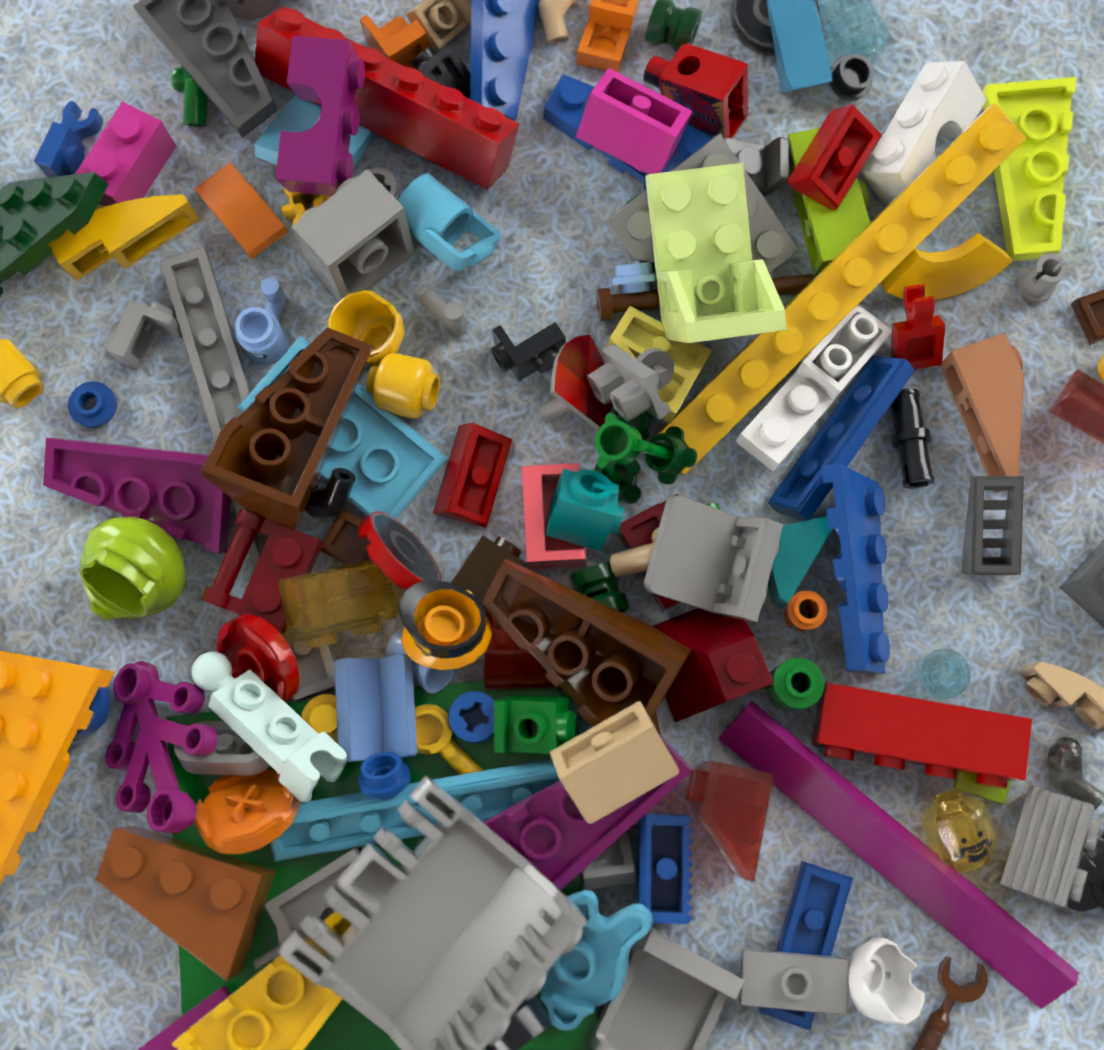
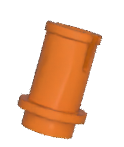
M808 590L800 591L792 596L784 611L785 623L791 629L796 626L797 631L816 629L823 624L827 616V606L824 599L816 592ZM806 605L805 609L809 613V619L800 614L799 606Z

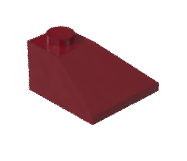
M697 608L652 626L691 649L689 656L665 696L675 723L773 684V679L756 638L745 620L720 616Z

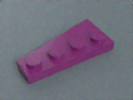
M46 438L43 486L97 507L104 506L121 513L122 517H137L160 526L173 537L181 540L188 539L203 545L204 549L221 554L227 552L231 497L201 474V469L209 454L64 438Z
M659 734L679 769L678 775L594 823L586 822L560 780L487 819L484 823L529 860L561 891L690 775L692 770L688 763Z

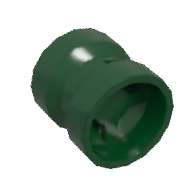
M657 0L649 18L645 42L657 46L662 43L671 45L674 52H677L681 45L687 43L692 45L699 29L702 10L691 6L681 9L674 5L673 0Z
M610 561L584 568L569 576L573 590L620 612L630 609L626 594L619 590L617 584L619 578L614 575Z

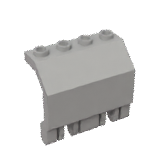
M425 776L410 793V796L439 822L437 824L407 800L397 809L403 820L413 828L416 827L426 836L421 844L413 852L396 834L381 828L374 836L375 841L403 865L400 866L377 846L369 842L337 879L340 887L350 896L333 885L324 895L329 906L352 923L351 927L341 937L328 927L323 920L308 914L300 923L304 932L295 929L278 950L289 964L313 983L333 990L385 1031L401 1050H484L488 1044L493 1045L501 1039L510 1024V1016L523 1000L533 998L540 991L547 977L546 972L560 955L568 954L574 949L582 936V928L588 920L576 905L529 860L465 806Z

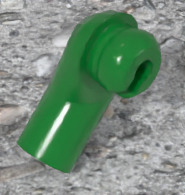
M183 67L175 68L172 72L171 81L175 90L184 92L183 125L206 127L208 97Z

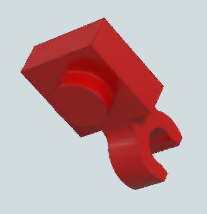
M924 283L906 286L903 291L906 321L892 323L890 358L905 359L915 370L942 365L946 325L939 315L933 316L935 309L933 296L925 297Z

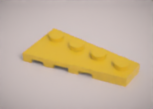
M336 911L323 920L328 927L341 937L352 925L349 920ZM279 955L171 1044L178 1050H304L343 998L333 990L313 983L289 964L282 955Z

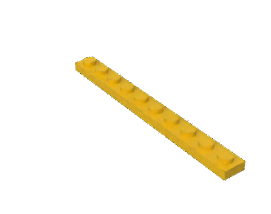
M995 103L986 108L784 308L787 330L757 334L676 414L672 423H667L657 434L665 433L671 426L683 429L684 440L688 447L695 449L697 452L696 465L1027 139L1026 136ZM693 467L684 468L680 474L685 476Z

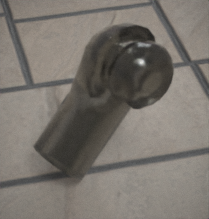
M1065 736L1056 739L1054 745L1050 747L1047 756L1051 785L1065 796L1094 805V810H1096L1104 799V792L1083 778L1081 756L1083 749L1081 744L1072 737Z

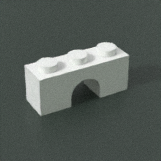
M965 61L925 63L863 167L862 175L884 206L887 207L936 159V137L959 136L976 119L985 104L986 98Z

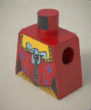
M688 43L681 45L670 62L656 55L649 60L643 75L644 82L659 88L661 95L692 110L687 125L713 136L721 134L723 138L733 139L749 115L747 63Z

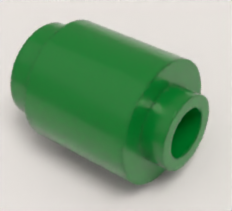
M791 658L775 666L770 671L773 684L765 687L769 700L777 708L784 711H798L814 705L821 698L824 691V677L819 667L812 661L805 658ZM794 674L802 681V693L795 691L791 686V678Z

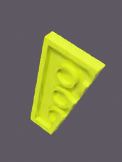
M1076 77L988 84L982 91L986 98L983 111L995 103L1027 138L993 171L1006 251L1012 261L1039 259L1045 254H1058L1061 251L1066 199L1063 187L1064 176L1068 172L1069 166L1067 143L1068 134L1072 130L1073 112H1070L1072 95L1076 88Z

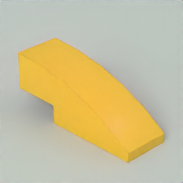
M162 195L127 200L96 209L89 223L75 235L67 229L62 236L53 240L48 245L52 247V254L59 264L78 281L113 257L124 270L198 222L200 218L184 195Z

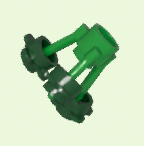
M613 406L610 413L605 416L606 423L598 429L595 436V447L601 456L597 460L594 471L602 473L611 483L619 485L618 501L634 504L641 497V490L637 486V475L640 473L641 467L636 460L640 453H645L648 466L658 472V480L667 485L673 484L676 481L677 474L684 468H691L695 465L697 452L695 449L688 447L684 440L683 429L671 426L665 433L657 434L647 442L646 440L650 436L648 427L654 416L645 411L627 422L619 416Z

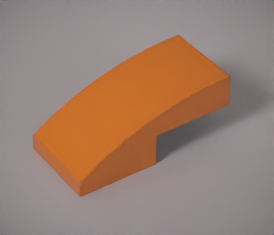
M591 0L588 22L577 49V65L605 72L610 68L619 73L640 0Z
M230 162L194 188L200 199L220 220L229 234L251 259L288 233V230L275 213Z

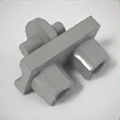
M613 343L601 350L606 364L587 375L596 399L603 404L612 401L619 416L627 422L645 411L659 420L671 413L669 405L659 398L657 391L672 380L674 362L668 353L659 348H650L641 353L636 359Z

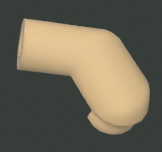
M578 0L539 1L538 8L547 44L551 45L568 40L569 37L563 15Z
M659 528L655 529L652 533L653 543L611 555L610 565L616 577L621 578L647 571Z

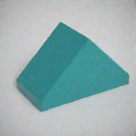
M827 516L782 527L779 538V550L773 561L767 583L772 604L782 609L789 603L833 529H829Z

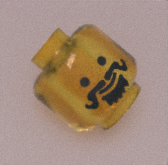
M960 790L942 792L933 797V805L926 809L921 817V825L929 848L939 856L943 863L952 866L958 872L972 871L986 865L990 860L989 855L995 851L998 843L986 805L978 798L963 796Z

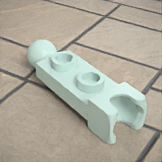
M207 652L201 654L195 660L191 668L192 679L195 684L203 690L215 691L211 695L208 706L276 772L281 774L279 782L299 801L303 803L310 801L312 790L316 786L320 775L329 782H334L338 779L345 767L347 754L324 731L318 734L251 670L234 679L232 677V665L225 655L218 652Z

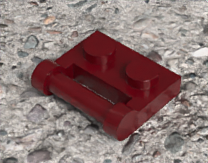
M240 509L234 521L238 527L212 587L206 586L200 600L237 615L249 613L261 617L277 630L286 633L323 542L313 536ZM258 533L268 537L243 598L239 599L231 596L230 593L255 535Z

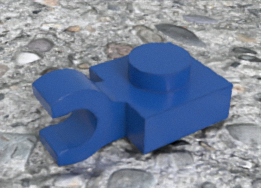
M69 101L64 107L61 123L52 122L34 159V162L48 178L76 173L84 161L85 147L82 141L85 138L96 135L103 126V118L97 109L91 108L88 117L85 120L78 121L82 110L76 102Z

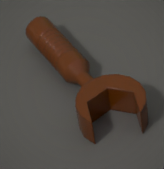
M946 956L940 962L937 970V981L946 997L940 1008L931 1012L912 1050H938L937 1047L940 1046L950 1026L949 1013L956 1000L961 1003H971L978 1000L985 993L988 977L983 964L977 962L975 981L959 986L949 978L951 958Z

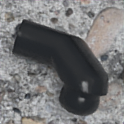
M335 468L331 473L326 488L318 489L319 484L315 485L305 511L314 518L339 516L344 511L356 480L355 475L347 469Z

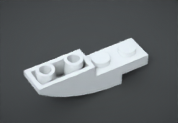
M858 304L804 359L797 371L744 429L736 443L774 472L892 333V330Z

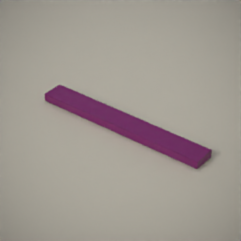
M752 700L720 735L719 739L1040 1009L1077 985L1079 972Z

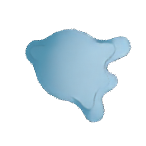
M585 890L567 896L588 922L583 926L582 936L574 949L566 955H560L546 972L545 983L540 989L542 992L540 999L547 1008V1013L553 1026L560 1030H573L579 1026L584 1017L594 1013L595 1007L606 1003L610 999L611 1002L616 999L622 990L628 971L629 950L649 932L652 925V914L645 906L631 904L610 917H604L598 912V898L592 891Z

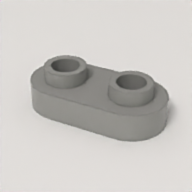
M224 721L197 722L198 724L215 728L218 735L216 748L207 757L187 754L182 746L174 744V751L181 766L187 772L193 774L254 775L270 766Z

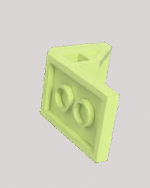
M743 163L646 175L660 315L666 338L683 343H695L787 330L785 309L764 260H752Z

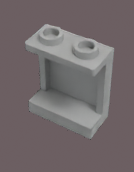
M650 929L644 937L632 946L629 953V967L622 990L614 1001L611 1002L610 999L605 1003L587 1043L594 1050H704L727 997L737 1000L745 980Z

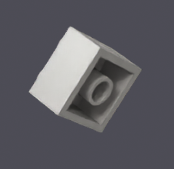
M368 169L356 178H350L343 182L333 196L320 206L308 209L303 213L299 221L292 226L310 271L338 302L349 293L370 290L415 254L404 207Z

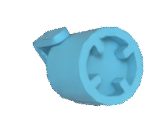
M429 173L416 178L398 199V202L405 209L411 236L453 270H463L469 265L474 266L493 254L501 238V234L497 229ZM467 229L481 239L467 247L462 253H459L452 247Z

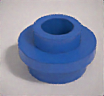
M96 381L85 382L79 385L71 393L68 401L70 416L75 422L86 428H98L107 424L113 418L117 409V399L113 391L105 384ZM91 397H97L96 406L91 410H85V402Z
M381 752L370 756L362 763L358 783L361 792L365 796L386 800L397 796L409 784L411 775L408 765L401 761L399 755L392 752Z

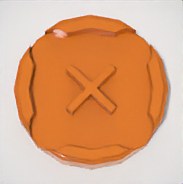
M267 768L254 775H223L208 788L210 794L205 798L204 802L200 798L196 805L194 823L207 847L223 854H242L260 849L279 838L293 823L300 808L299 800L279 782L281 774Z

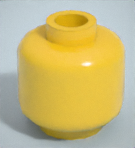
M389 353L381 360L379 366L373 365L367 377V392L373 394L374 404L379 409L393 413L396 416L418 419L422 417L426 410L432 411L437 403L440 391V376L434 373L432 364L428 360L398 353Z

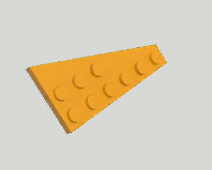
M0 651V886L6 875L15 874L22 860L17 851L26 833L36 832L70 763L68 749L78 729L86 730L94 715V712L88 708L98 688H107L115 671Z

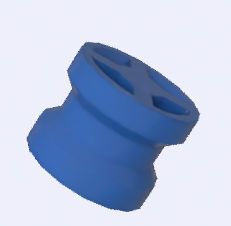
M470 691L461 694L454 700L449 710V723L457 737L469 743L478 744L489 741L494 737V700L483 692Z

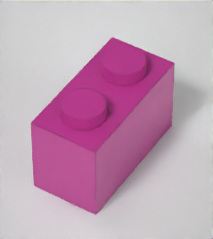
M608 68L589 95L576 137L646 174L663 173L675 154L692 110Z
M122 101L75 174L95 172L109 184L99 204L105 207L127 200L144 198L176 148V144L161 120Z

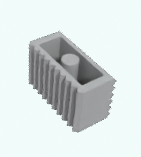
M1029 785L1000 884L1010 890L1067 909L1069 899L1080 902L1088 871L1078 868L1083 849L1095 850L1102 826V821L1093 819L1094 805Z

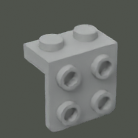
M672 495L665 504L645 576L644 587L650 593L720 616L757 622L761 607L766 599V587L773 561L779 550V538L783 524L768 518L738 517L687 497Z

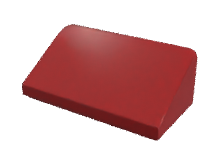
M853 104L832 110L789 177L787 184L794 190L825 207L837 210L882 134Z
M473 422L459 425L433 514L487 528L513 439Z

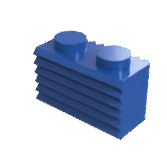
M646 813L638 820L637 904L645 906L651 912L653 917L652 923L688 924L693 919L688 914L693 908L688 903L693 897L688 892L693 887L688 881L693 876L688 870L693 865L688 859L693 854L688 848L693 843L688 837L693 833L689 827L693 820L685 814Z

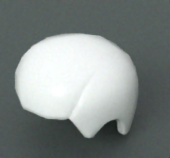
M872 938L856 948L849 960L848 987L855 1007L863 1015L883 1023L908 1025L919 1017L925 1002V994L913 986L911 981V973L917 968V964L901 953L897 943L885 938ZM885 971L891 972L890 979L885 978Z

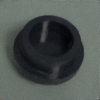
M860 54L844 55L831 65L833 82H829L835 94L842 99L858 100L870 90L874 71L866 57Z

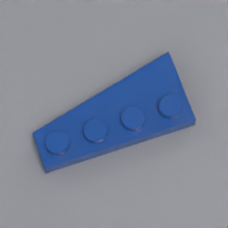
M840 463L821 466L823 484L833 482L836 507L826 508L829 529H836L841 546V553L837 558L833 559L834 574L840 588L847 594V601H842L839 605L846 670L865 675L885 674V662L888 661L890 656V643L887 634L884 632L883 612L887 611L889 602L887 588L882 583V564L885 563L887 558V546L884 537L881 535L880 515H883L885 512V496L878 482Z

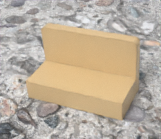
M641 701L550 751L559 780L586 822L590 824L679 773L675 761L659 736Z

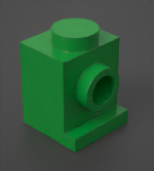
M510 695L494 701V753L550 754V751L572 740L575 736L576 719L574 713L569 711V697ZM532 720L535 721L538 727L536 736L532 735Z

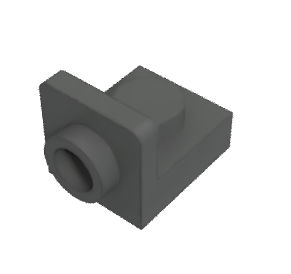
M777 137L766 146L731 138L724 139L739 162L743 163L745 171L763 196H767L788 181L791 171V159L789 157V141L787 138Z

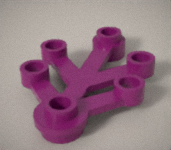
M138 661L134 664H126L118 671L113 684L114 696L124 706L113 741L109 744L105 754V761L109 768L127 771L124 782L116 794V805L120 811L141 813L147 808V822L152 830L177 834L189 828L194 822L196 805L187 793L179 790L166 742L182 746L187 754L207 757L215 750L218 735L215 728L198 723L186 726L161 719L158 716L154 700L170 703L171 708L176 712L188 715L198 713L205 699V693L202 688L187 682H180L177 685L162 682L159 680L156 667L148 662ZM137 722H139L140 730L135 743L131 740ZM149 762L157 792L152 796L151 800L150 788L147 784L143 783Z

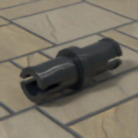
M902 389L891 404L895 434L892 435L891 441L893 448L898 449L903 476L902 484L907 489L922 488L935 482L927 445L932 439L930 430L924 428L919 400L920 392L917 389Z

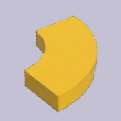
M976 233L962 245L941 252H925L915 248L880 284L885 292L903 299L904 287L924 283L925 297L933 296L934 301L960 295L984 284L1003 271L1013 261L1004 250L980 233Z

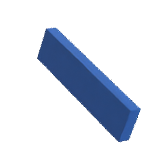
M875 355L869 359L770 498L768 504L780 514L803 521L811 519L833 488V482L823 484L821 466L838 463L846 467L849 465L914 373L915 369L907 360Z

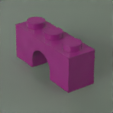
M292 35L287 84L300 100L320 102L321 114L315 125L306 131H281L275 179L289 192L333 196L339 186L353 176L354 163L353 156L349 153L351 135L355 136L359 128L358 107L355 106L356 90L361 89L364 84L365 66L363 59H360L349 40Z

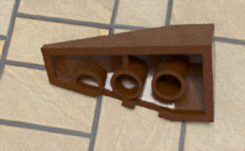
M327 327L289 364V369L269 388L267 386L264 387L255 396V401L238 418L234 416L222 428L201 469V474L247 511L295 530L315 488L373 345Z
M507 559L502 562L481 603L521 649H527L547 671L545 676L555 687L560 685L579 707L578 713L593 727L638 701H641L650 719H652L691 652L690 648L649 624Z

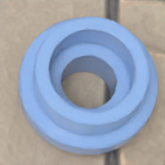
M652 262L615 266L616 278H611L612 285L622 286L623 294L650 291L649 281H657L656 274H653Z

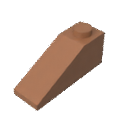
M1002 333L951 351L942 361V365L939 366L987 476H1019L1024 390L1023 362L1018 349L1010 345L1006 334ZM994 490V493H998L1003 490Z

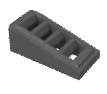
M971 476L962 553L963 572L970 575H1021L1024 476ZM984 490H1008L1007 500H984ZM984 510H1006L1005 519H983ZM983 529H1003V538H983ZM983 548H1001L1000 557H982Z

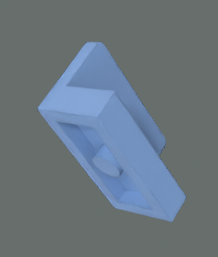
M397 654L383 658H344L335 660L338 745L347 754L346 762L365 761L370 756L381 752H392L399 755L400 758L416 756L417 737L412 659L407 654Z

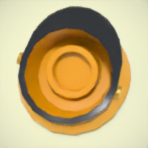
M425 580L410 586L401 597L399 613L404 624L401 637L402 646L406 654L417 664L438 670L458 669L473 663L487 650L492 637L491 622L486 616L480 601L471 591L463 590L444 581Z

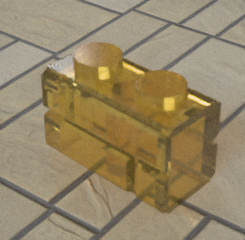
M371 559L281 579L278 583L282 605L285 607L284 615L288 635L291 639L307 641L308 647H320L336 643L338 641L337 633L353 629V633L356 636L382 631L383 621L395 619L398 616L395 593L392 591L393 582L383 574Z

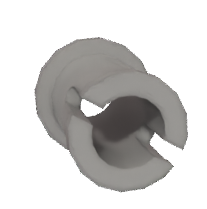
M1045 254L1037 260L1034 267L1022 272L1017 280L1019 295L1030 303H1041L1049 299L1055 290V285L1067 274L1066 263L1056 269V266L1063 258L1057 254Z

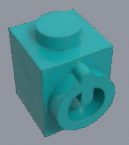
M563 469L549 504L545 535L570 542L574 545L601 551L609 533L616 535L622 523L624 507L618 505L619 485L611 483L605 475L594 470L585 469L573 472Z

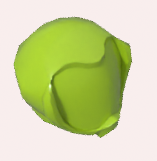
M137 517L112 518L98 523L89 531L84 545L79 573L91 603L90 610L106 621L110 619H134L158 614L174 605L185 589L187 582L182 549L167 531L154 523Z

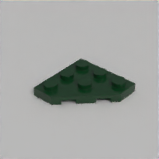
M95 172L15 181L6 184L0 190V284L11 278L17 271L25 276L53 253L52 247L48 244L62 236L67 229L75 235L87 225L109 184ZM0 286V296H1V295L3 294V288Z

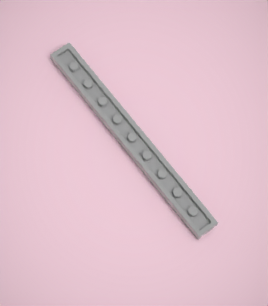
M204 247L161 260L160 264L215 442L222 428L234 416L238 418L242 414L237 407L252 390L209 253ZM232 499L236 514H238L240 509L246 510ZM256 533L248 551L253 570H255L268 537ZM309 576L286 633L279 631L289 644L298 664L300 683L298 692L293 697V701L296 702L335 689L334 661L336 659Z

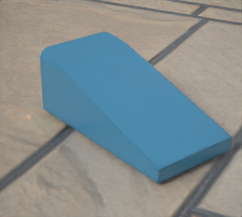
M767 0L782 93L833 82L830 61L815 0Z

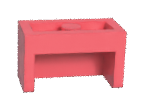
M580 464L521 466L528 569L586 566L584 546L574 545L570 542L545 535L549 504L563 469L577 472L580 470Z

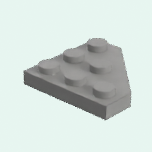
M718 134L671 171L740 162L722 135ZM744 169L752 260L763 259L770 273L799 251V248ZM646 189L607 219L605 223L632 260L655 263Z

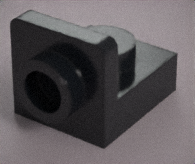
M450 43L438 52H435L429 46L409 62L424 77L445 87L457 89L470 99L471 73Z

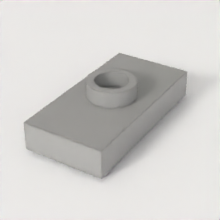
M742 948L740 978L745 980L739 993V1003L745 1006L847 1015L849 960L843 957Z

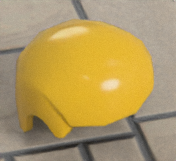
M371 290L347 294L334 305L327 321L329 328L373 345L365 367L378 366L387 354L398 352L405 335L401 314L398 313L393 304Z

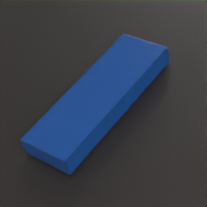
M801 861L776 951L831 956L853 878ZM759 1007L761 1014L811 1030L815 1012Z

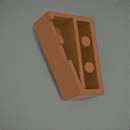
M128 826L113 828L95 880L220 977L228 981L244 970L276 870L143 828Z

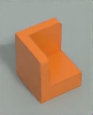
M368 15L359 19L365 41L369 47L380 51L384 57L404 67L413 68L409 62L429 47L427 33L417 20L408 25L402 16H397L378 29Z

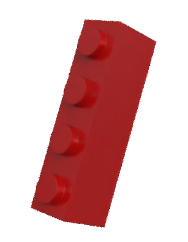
M825 683L823 694L817 704L812 745L824 747V757L854 761L855 753L875 756L873 765L878 767L904 770L905 762L925 765L924 775L956 780L957 771L976 774L975 784L1007 789L1008 780H1026L1032 719Z

